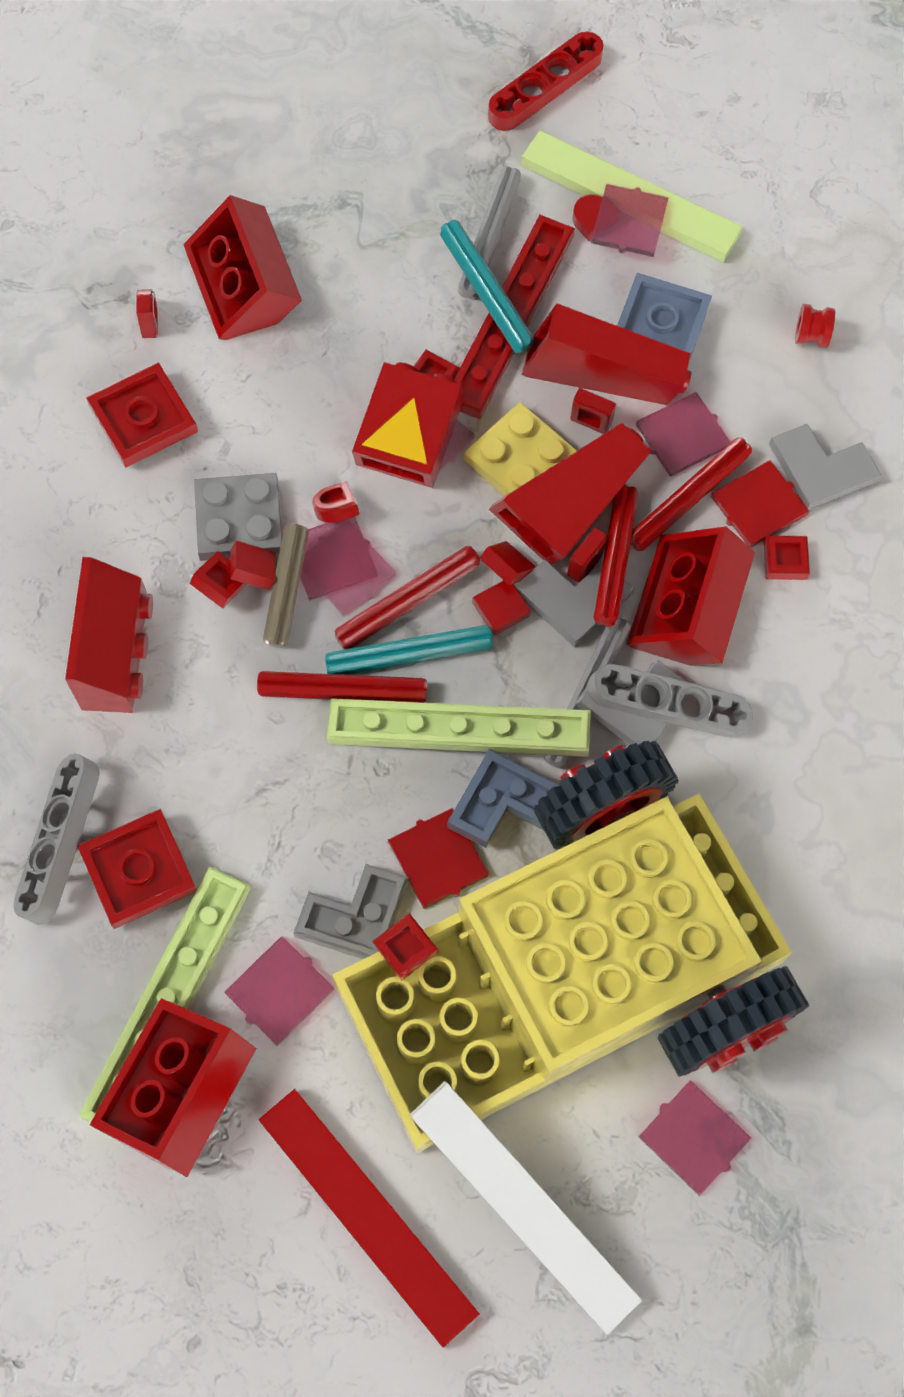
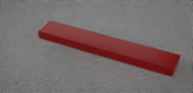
M540 214L502 286V289L527 328L575 232L574 227ZM490 313L485 318L454 378L458 384H462L464 400L460 412L481 420L515 353Z
M295 1088L258 1119L442 1348L449 1344L480 1315Z

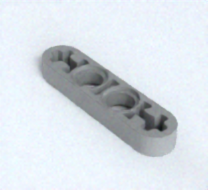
M618 664L602 666L590 676L588 681V692L591 699L603 707L723 737H732L745 731L751 725L753 719L750 704L741 696ZM610 676L614 686L625 688L632 681L633 684L629 691L618 689L612 694H607L608 687L601 684V682ZM643 685H651L658 690L660 702L657 707L648 706L643 702L641 698ZM684 695H691L698 700L700 712L697 717H691L683 711L681 700ZM731 707V713L738 717V721L729 724L730 719L726 715L718 713L711 717L710 715L712 711L723 712Z
M80 754L68 755L62 760L56 770L15 895L14 912L16 915L37 925L45 924L51 920L59 907L99 780L100 772L97 764ZM69 808L65 821L59 826L63 813ZM55 850V856L51 864L45 868L48 857Z

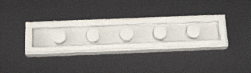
M446 1081L409 1114L606 1335L643 1301Z

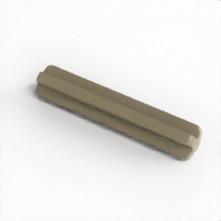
M299 524L286 525L283 532L275 582L273 584L263 635V642L273 647H284L288 644L309 535L308 528Z

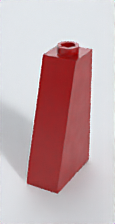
M556 303L533 336V347L526 353L521 374L528 378L668 405L678 393L683 394L690 383L692 372L687 369L691 353Z
M621 423L493 503L489 510L542 560H546L551 565L567 556L651 453V450L643 443V439L637 431Z

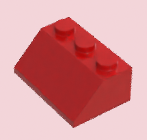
M229 195L183 244L218 339L227 340L276 325L302 301L267 210L263 205Z
M727 526L661 535L626 644L633 649L689 666L723 664L755 552Z
M82 557L65 680L81 710L133 713L135 699H141L143 693V674L138 673L140 658L146 659L148 653V634L143 633L145 619H151L153 596L152 594H147L141 577L92 557Z
M161 998L89 1125L151 1160L188 1177L257 1048L231 1028Z

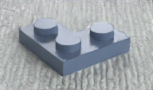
M489 749L449 818L447 828L485 848L506 811L543 830L534 813V807L538 805L541 797L547 796V791L552 787L560 785Z

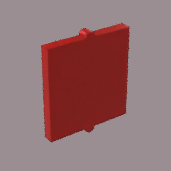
M771 460L711 494V498L726 516V524L733 526L750 548L762 542L766 535H774L809 513L808 508L793 490L794 484L785 480Z
M453 808L426 821L419 819L416 821V826L388 839V843L404 874L408 877V881L423 909L450 895L458 897L460 890L489 875L471 840L447 828V822L454 811Z

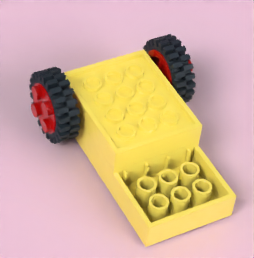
M643 741L639 745L634 743L628 747L624 744L616 746L603 754L602 757L594 760V764L586 768L585 764H580L562 774L560 777L561 786L552 787L546 792L547 796L541 797L538 805L534 807V813L553 848L557 851L460 898L458 913L423 929L438 948L439 953L403 981L398 978L379 952L332 974L334 986L416 1154L435 1143L409 1114L444 1081L451 1086L478 1118L482 1120L690 1011L692 1012L660 1033L657 1039L678 1077L685 1076L706 1066H709L712 1073H716L738 1060V1057L745 1054L744 1047L750 1045L755 1052L779 1039L778 1036L788 1031L785 1023L809 1007L808 1001L788 967L783 966L782 968L779 967L771 972H767L781 965L792 952L701 795L697 794L672 806L667 797L668 792L675 789V785L678 784L679 780L656 741Z

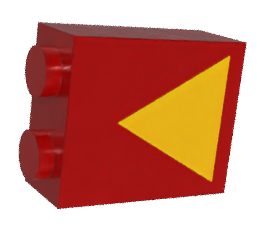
M384 362L352 449L356 465L433 488L464 400L462 384H458L454 378L445 374L431 376L421 373L417 368L407 363L398 362L396 365Z

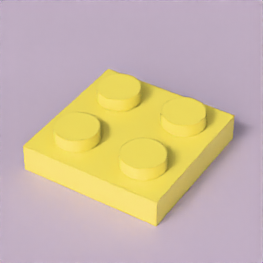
M519 402L464 452L463 461L503 496H506L577 450Z

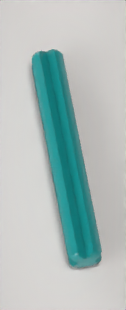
M451 220L443 224L440 232L441 238L514 352L521 354L531 349L534 343L533 335L460 222Z
M481 625L333 651L325 654L326 669L328 674L349 675L485 651L492 648L493 637L490 627L488 625Z

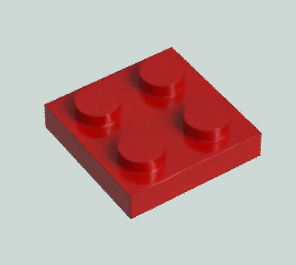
M159 362L86 397L90 409L125 468L198 432L196 422Z
M161 808L77 846L113 929L119 928L197 891Z

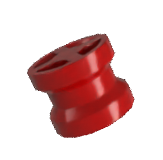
M803 303L796 326L795 344L804 345L809 341L816 342L819 347L828 348L834 329L835 308L826 307L823 310H816L812 305Z

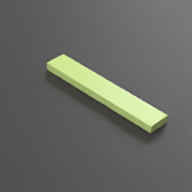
M541 130L536 134L521 157V166L581 195H599L605 198L619 213L723 263L741 235L743 226Z
M331 699L326 739L328 744L479 752H488L490 749L500 753L589 757L591 710Z
M208 868L79 1117L89 1122L92 1121L161 998L188 1010L190 1009L251 890L249 884L214 868Z

